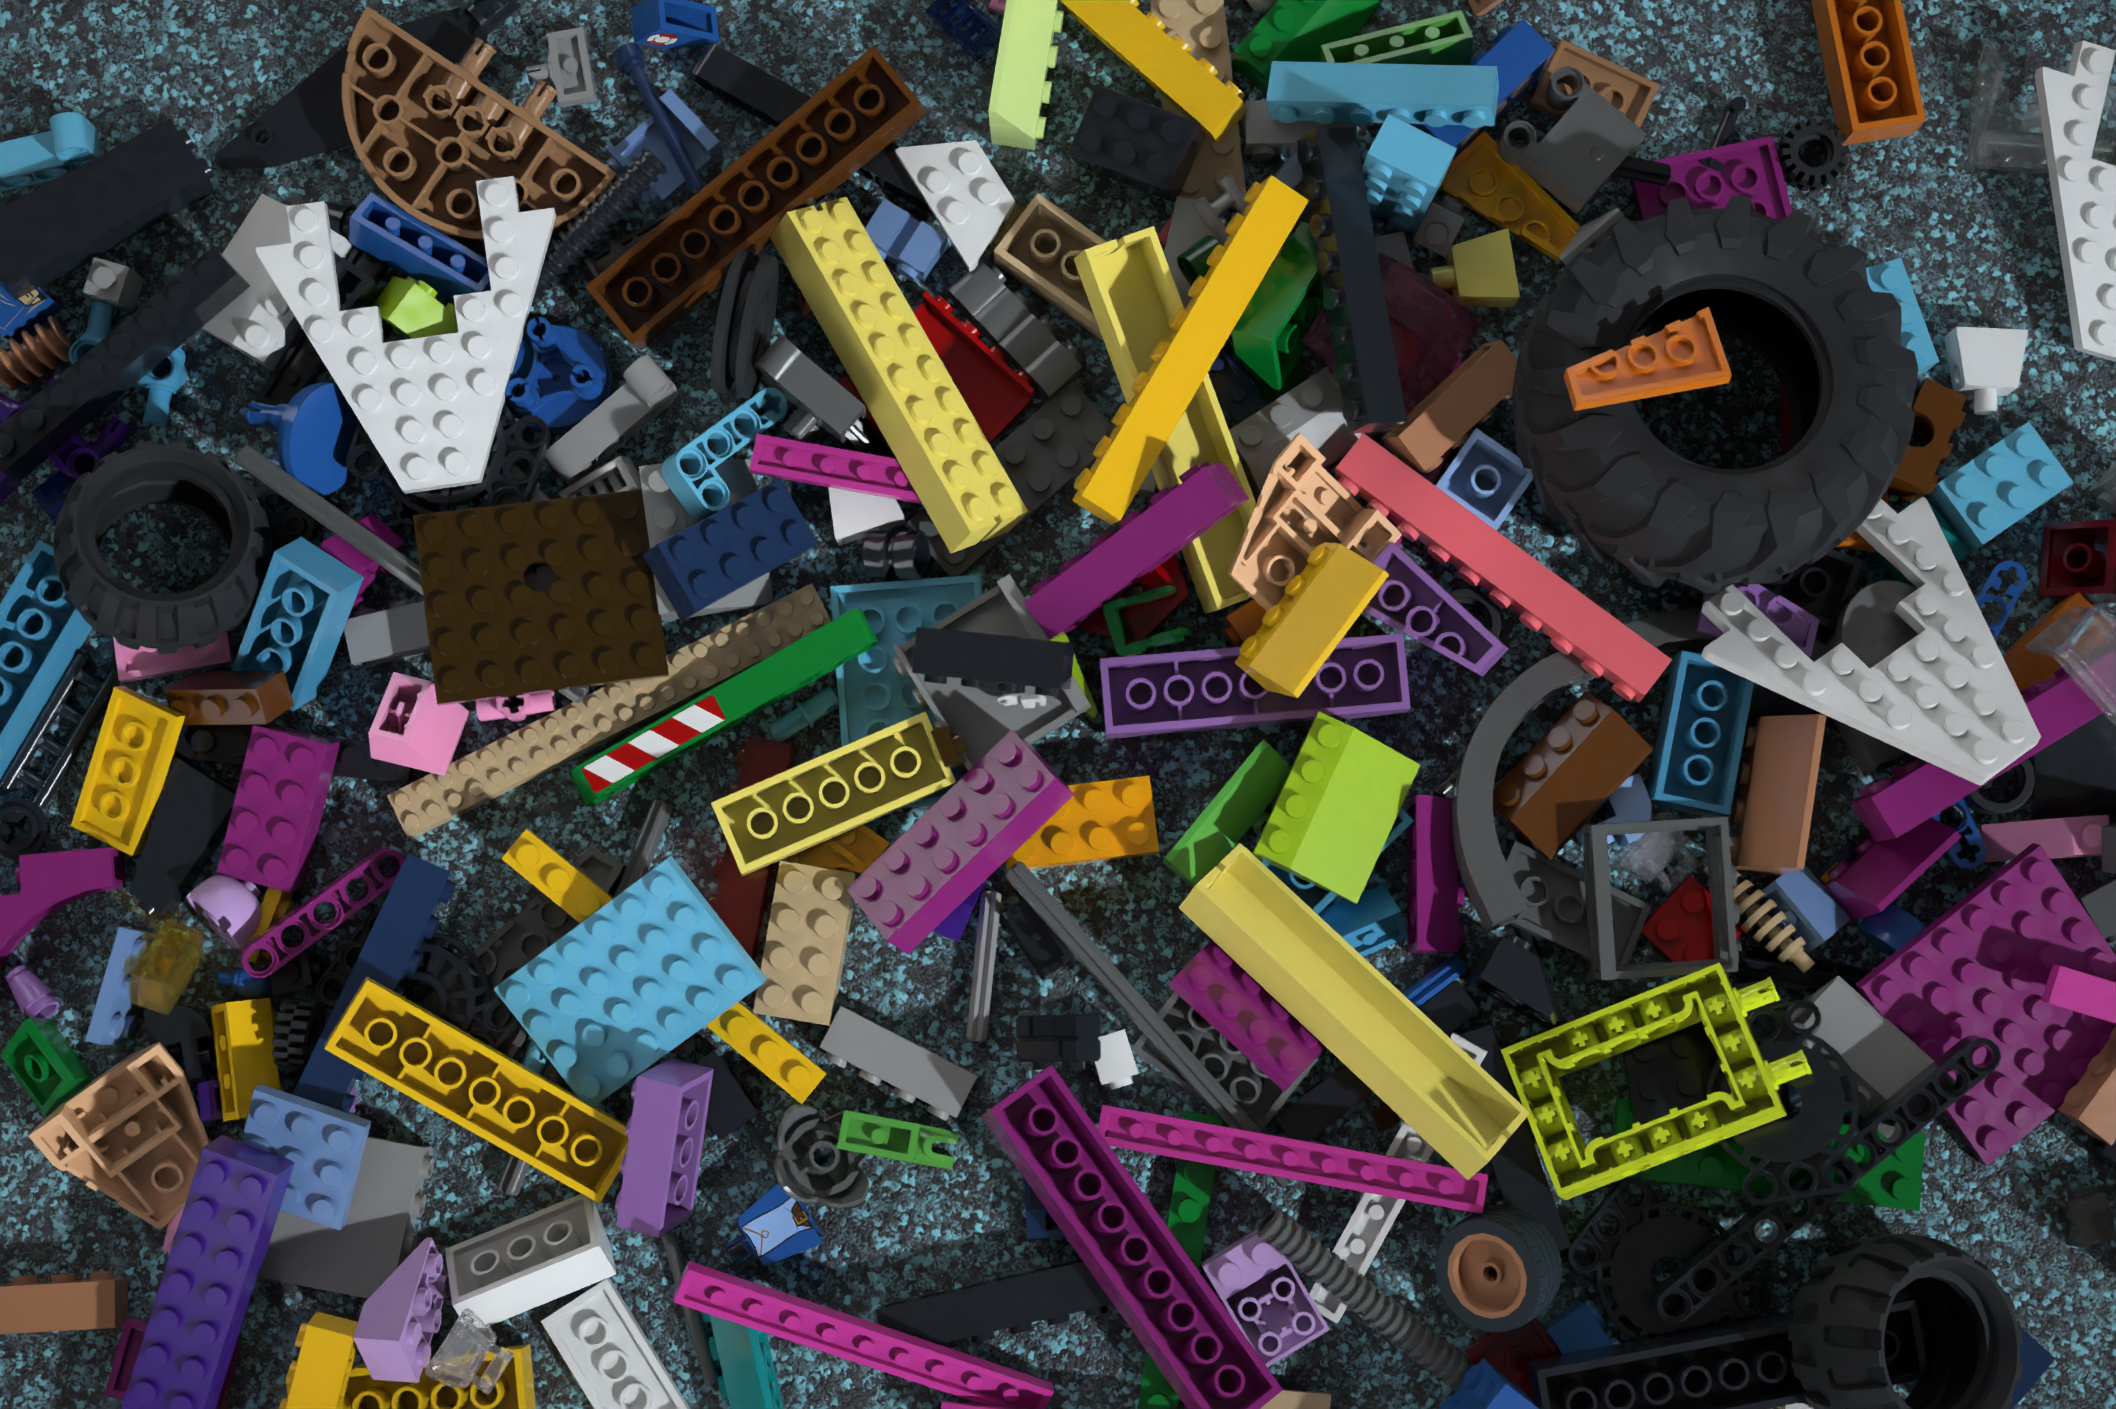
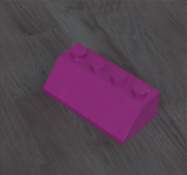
M1415 795L1407 801V814L1413 820L1407 827V953L1458 952V945H1464V922H1458V907L1464 906V885L1458 884L1459 866L1455 855L1452 833L1453 798Z

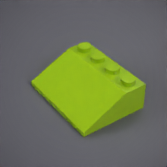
M1319 711L1311 724L1252 854L1264 862L1357 904L1420 764L1360 730Z

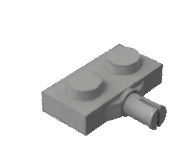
M583 27L547 33L549 45L548 63L526 66L529 82L551 78L558 92L557 99L561 108L596 102L586 34Z

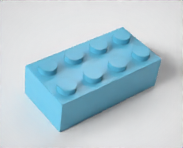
M1388 114L1366 155L1362 167L1370 215L1375 216L1378 214L1388 219L1389 224L1393 228L1404 232L1411 231L1416 234L1432 201L1438 193L1457 148Z

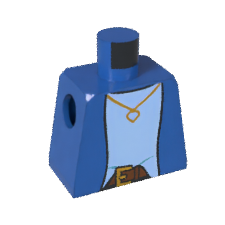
M777 1183L736 1219L744 1234L727 1243L726 1247L736 1264H740L756 1254L765 1267L817 1246L826 1239L805 1204L788 1196Z

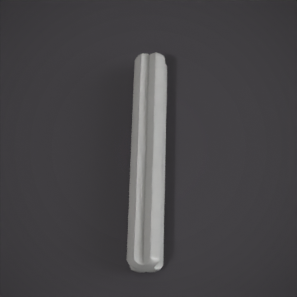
M983 891L981 893L966 1034L967 1039L970 1041L984 1042L987 1039L1002 898L1001 893L996 891Z

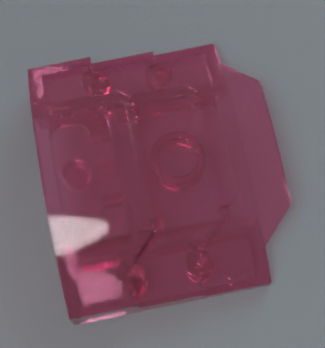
M1377 252L1405 411L1409 413L1451 374L1457 361L1465 355L1479 328V324L1458 301L1441 287L1405 264ZM1322 302L1301 342L1323 356L1330 374L1336 376L1334 349L1329 339L1328 315Z

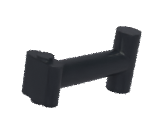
M1735 97L1724 107V114L1709 149L1727 145L1737 118L1746 107V101L1743 97ZM1710 157L1701 159L1702 165L1716 171H1721L1724 168L1722 162Z

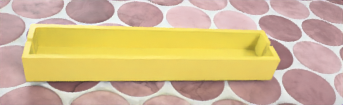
M847 197L820 203L817 208L813 205L787 212L770 238L950 553L973 546L980 540L984 542L1008 533L1029 511Z
M1154 226L1123 236L1118 241L1114 239L1085 249L1074 258L1127 405H1129L1135 395L1131 391L1132 385L1142 371L1148 373L1154 363L1150 359L1151 353L1161 339L1167 341L1173 331L1169 327L1170 321L1180 307L1184 308ZM1208 373L1151 468L1158 489L1161 491L1166 487L1171 488L1175 484H1182L1179 477L1196 464L1200 466L1208 461L1212 465L1223 461L1249 498V500L1181 549L1205 614L1251 597L1228 575V572L1256 506L1254 496Z
M1241 843L1220 861L1217 867L1215 866L1194 886L1179 906V909L1467 1180L1473 1177L1493 1158L1530 1114L1525 1107Z

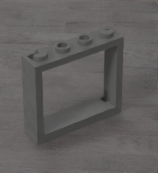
M1700 817L1582 825L1591 978L1615 980L1689 975L1719 962L1725 972L1738 971L1739 951H1742L1740 941L1736 939L1735 924L1739 922L1740 912L1738 903L1733 900V885L1737 881V871L1735 864L1731 862L1730 847L1734 844V835L1730 834L1728 817ZM1706 829L1714 959L1616 965L1607 835Z

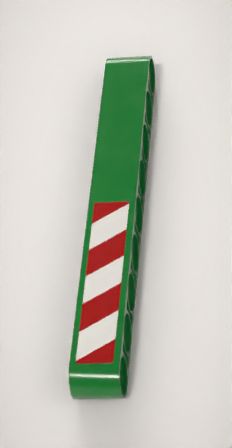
M861 608L849 611L573 768L569 775L586 807L598 804L870 650L879 641Z

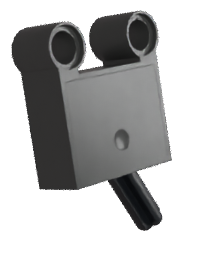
M1570 66L1561 67L1555 71L1545 90L1546 102L1551 108L1559 111H1568L1539 144L1536 142L1537 134L1534 127L1522 120L1513 121L1507 125L1498 142L1497 150L1503 161L1518 165L1576 215L1585 208L1612 176L1660 186H1666L1671 176V166L1669 164L1630 157L1647 133L1585 83L1583 74L1578 69ZM1564 83L1569 85L1573 93L1564 94L1560 92L1557 84ZM1519 137L1524 141L1526 147L1516 148L1510 144L1508 138Z
M780 335L755 363V366L764 374L760 382L766 388L770 387L780 390L785 395L788 406L795 411L783 425V429L793 436V440L807 443L819 431L840 449L846 450L852 444L862 453L895 458L894 453L866 427L867 415L865 405L804 355L789 340Z

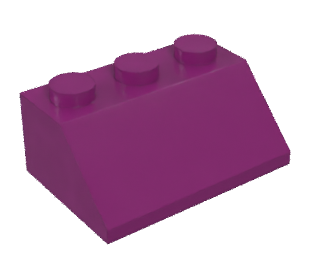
M1932 817L1895 839L1875 842L1872 836L1869 835L1855 846L1854 850L1857 854L1849 862L1843 859L1828 871L1827 874L1831 879L1823 886L1846 912L1851 921L1882 912L1957 842L1961 835L1956 830Z

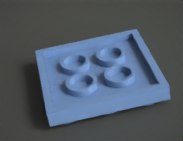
M263 1084L258 1085L253 1092L242 1143L295 1162L280 1211L339 1231L346 1225L371 1121Z

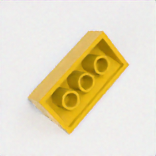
M1324 542L1310 553L1307 559L1308 565L1300 575H1296L1289 581L1285 588L1286 594L1278 605H1274L1265 613L1262 619L1263 625L1257 633L1250 636L1242 644L1239 650L1240 656L1234 663L1267 691L1298 698L1388 578L1389 574L1385 570L1341 544Z

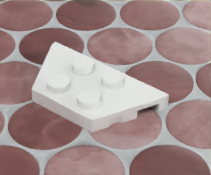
M976 140L899 147L895 150L896 156L971 272L978 265V260L988 244H991L998 234V229L1002 222L1006 221L1016 206L1015 200Z

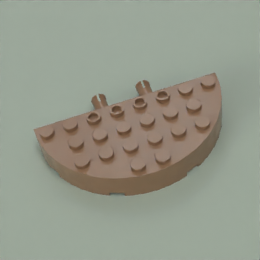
M367 6L356 24L347 49L348 56L345 73L342 74L344 118L351 142L367 172L377 186L403 211L451 239L485 246L476 181L514 176L520 212L547 208L555 209L556 220L551 234L552 238L558 235L561 230L566 232L568 230L567 224L569 222L573 224L576 221L575 216L577 214L582 215L584 213L583 208L585 206L590 207L592 205L591 200L593 198L598 199L601 196L599 192L602 189L606 191L609 188L607 184L610 181L614 183L617 180V173L541 122V116L558 94L549 84L546 86L544 81L538 79L523 104L516 106L478 79L487 63L497 52L489 44H484L483 40L476 37L475 42L460 64H453Z

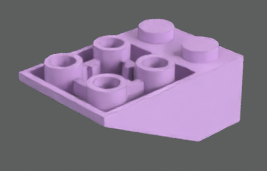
M1258 1229L1200 1264L1230 1316L1268 1368L1330 1329L1292 1264L1285 1258V1253L1280 1254L1276 1251V1246L1271 1247L1266 1243L1267 1238H1259L1257 1236Z
M426 1237L363 1305L353 1339L373 1380L418 1383L423 1367L426 1368L430 1362V1343L433 1334L437 1333L441 1326L443 1301L450 1296L449 1277L443 1265V1257L438 1253L432 1237Z

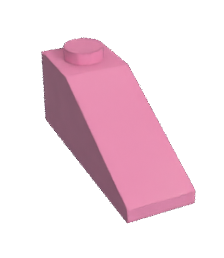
M2108 815L1979 825V830L1987 845L1986 858L1983 863L2011 861L2032 843L2041 845L2050 859L2102 855L2101 826L2109 825Z

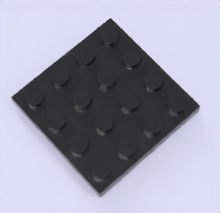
M1758 982L1733 984L1731 986L1732 988L1736 987L1738 991ZM1636 995L1615 997L1614 1004ZM1771 1002V1003H1769V1004H1766V1005H1764V1006H1761V1007L1771 1006V1005H1773V1002ZM1760 1016L1754 1021L1752 1027L1754 1033L1758 1036L1767 1037L1774 1032L1776 1024L1772 1018ZM1702 1021L1622 1053L1633 1124L1640 1122L1643 1125L1670 1114L1669 1110L1675 1107L1681 1110L1706 1100L1708 1078L1719 1057L1708 1040ZM1720 1069L1715 1080L1713 1093L1721 1091L1722 1081L1725 1077L1722 1069ZM1786 1083L1778 1085L1779 1089L1776 1091L1787 1116L1776 1119L1778 1121H1787L1793 1118L1788 1086ZM1730 1137L1725 1139V1141L1734 1142V1139Z

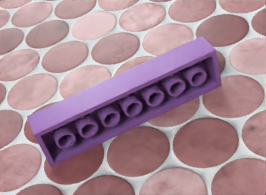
M1403 633L1342 638L1298 698L1267 691L1234 662L1240 656L1239 650L1241 647L1099 659L1105 739L1313 722L1319 711L1337 720L1401 715L1406 714L1411 709Z

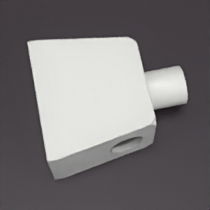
M1957 326L1945 335V346L1953 391L1963 395H1974V414H1996L1997 396H2007L2017 389L2028 330Z
M828 487L834 535L839 546L866 538L871 531H888L906 524L903 512L896 499Z

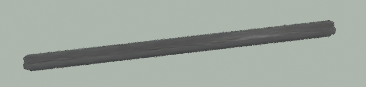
M245 445L240 449L235 457V461L240 467L423 595L420 567L250 446ZM589 687L559 690V692L574 703H579L588 693Z
M659 799L652 800L613 898L647 874L673 810L671 804ZM548 1059L542 1076L562 1086L564 1078ZM510 1154L497 1184V1189L504 1194L517 1196L530 1164Z
M1019 861L1006 871L1005 878L1227 1127L1263 1133L1025 864ZM1270 1175L1283 1188L1294 1181V1179Z

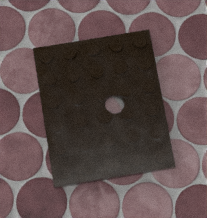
M642 489L413 515L438 706L669 676L654 574L643 556L644 553L650 550ZM543 563L552 569L554 582L550 588L537 592L526 586L524 573L530 565Z

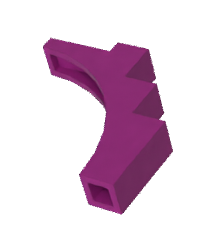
M113 847L19 855L20 865L16 867L15 879L18 887L21 889V893L0 895V970L19 942L42 920L64 906L92 894L126 888L124 852Z

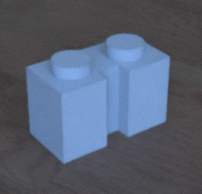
M885 198L865 227L883 261L886 259L896 265V271L911 281L918 278L926 283L949 247L945 234L923 221H917L907 211Z

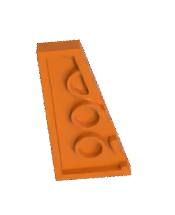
M1709 307L1696 312L1694 317L1682 322L1679 319L1666 325L1662 331L1648 337H1645V335L1631 340L1629 345L1616 351L1610 349L1566 369L1563 377L1573 409L1578 411L1727 384L1732 374Z

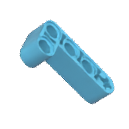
M65 112L50 117L51 131L0 142V192L55 180L102 155L96 127L80 113Z
M770 387L761 390L663 462L661 472L664 481L687 513L693 518L705 519L724 509L729 504L730 491L715 470V467L786 414L788 404L785 395L780 390ZM764 406L766 412L759 417L755 411ZM734 422L741 426L742 434L736 430ZM707 441L714 445L716 454L709 450ZM680 461L687 465L689 475L682 471ZM703 492L710 497L711 506L704 501Z

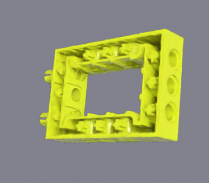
M1719 962L1501 1049L1522 1106L1530 1112L1527 1116L1529 1124L1559 1197L1564 1200L1571 1199L1787 1116L1776 1091L1779 1089L1778 1085L1806 1074H1812L1811 1068L1802 1049L1771 1063H1768L1767 1060L1764 1061L1745 1018L1748 1016V1011L1780 1000L1771 977L1737 991L1736 987L1732 988L1728 976ZM1702 1021L1706 1034L1712 1041L1721 1061L1720 1067L1727 1077L1732 1093H1711L1706 1095L1708 1099L1681 1110L1675 1107L1670 1109V1114L1643 1125L1640 1122L1632 1124V1129L1607 1139L1603 1136L1589 1142L1586 1147L1559 1077Z

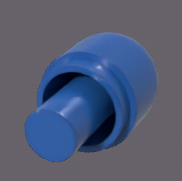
M237 967L235 972L219 971L217 975V986L233 988V993L239 996L260 998L267 995L272 989L270 975L265 978H256L249 975L243 967Z

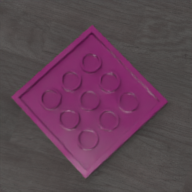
M1773 136L1653 160L1671 166V176L1666 186L1629 180L1639 221L1665 215L1669 201L1681 197H1686L1689 206L1697 209H1720L1726 207L1732 195L1749 196L1755 212L1782 221L1792 213ZM1710 157L1722 162L1724 168L1721 171H1716L1702 165L1701 159Z
M1212 939L1168 985L1284 1092L1326 1047Z

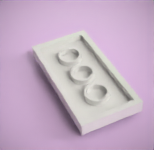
M609 1277L541 1321L594 1409H690Z

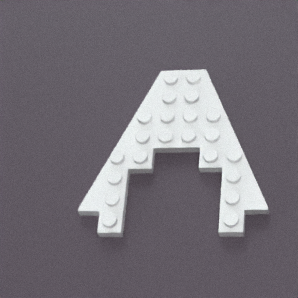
M2082 40L2074 45L2068 74L2043 66L2035 70L2034 76L2074 348L2077 351L2116 362V166L2091 158L2116 50Z
M514 176L476 181L491 291L453 296L458 326L457 333L384 342L381 313L378 306L341 311L328 208L325 201L286 206L291 243L255 247L257 256L405 494L482 482L506 397L505 389L511 380L556 220L554 208L520 212Z
M1921 497L1898 514L1880 499L1870 515L1855 530L1918 588L1901 600L1894 611L1918 635L1872 668H1868L1843 643H1840L1813 662L1733 584L1703 604L1701 612L1724 633L1704 647L1701 656L1706 661L1979 786L2037 745L2041 738L1927 499Z

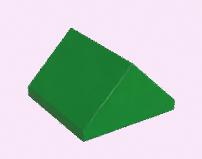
M28 1018L24 1020L0 1054L3 1061L44 1116L52 1112L94 1079L50 1018Z

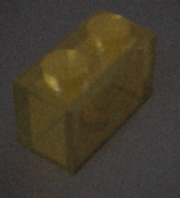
M168 919L166 920L132 972V1004L169 1015L202 962L203 931Z

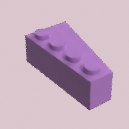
M1393 542L1372 562L1385 570L1389 576L1363 610L1365 613L1482 677L1508 650L1498 638Z

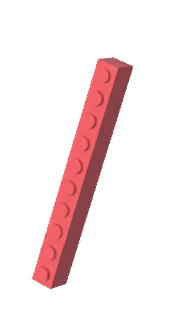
M1364 433L1337 465L1335 479L1352 497H1355L1357 494L1368 502V509H1378L1385 517L1398 525L1397 529L1410 541L1415 542L1418 539L1429 547L1427 552L1435 560L1442 564L1448 561L1459 570L1458 575L1466 583L1474 587L1479 584L1489 592L1488 597L1496 605L1503 609L1510 607L1521 615L1519 620L1527 628L1534 632H1538L1540 629L1552 638L1550 643L1558 651L1565 655L1571 652L1583 661L1581 666L1588 673L1597 678H1600L1601 675L1614 684L1612 689L1625 700L1631 701L1634 699L1640 703L1672 661L1663 652Z

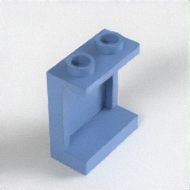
M670 88L660 97V101L698 174H701L724 153L722 146L714 134ZM650 116L616 147L611 143L605 146L610 157L606 163L616 173L623 174L625 172L624 166L626 164L631 166L634 163L632 158L634 156L639 158L641 155L640 150L648 148L666 166L667 172L665 175L660 173L657 176L659 179L657 183L652 181L649 184L651 189L648 192L645 190L641 192L642 198L640 201L644 205L650 201L659 210L685 188L687 183L652 116Z

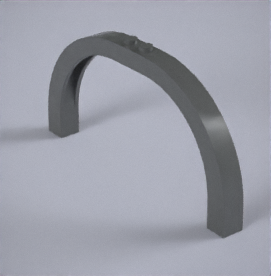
M1700 608L1657 613L1625 624L1663 653L1703 650L1704 647L1719 638V636L1695 631ZM1815 639L1812 655L1809 658L1815 662L1829 652L1830 649ZM1559 651L1542 659L1519 675L1501 692L1479 722L1458 771L1452 802L1454 850L1461 877L1487 933L1522 919L1528 910L1525 900L1505 861L1495 830L1493 786L1501 752L1512 733L1536 708L1559 693L1597 678L1588 673L1581 666L1583 661L1571 652L1565 655ZM1831 718L1843 736L1864 777L1898 764L1908 754L1901 749Z

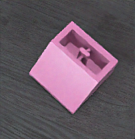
M393 672L368 733L371 758L445 776L469 716V711L459 703L438 706L435 684L433 682Z

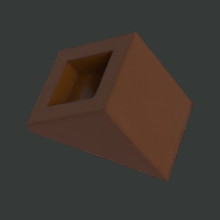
M1386 1103L1369 1110L1379 1133L1401 1122L1398 1114Z

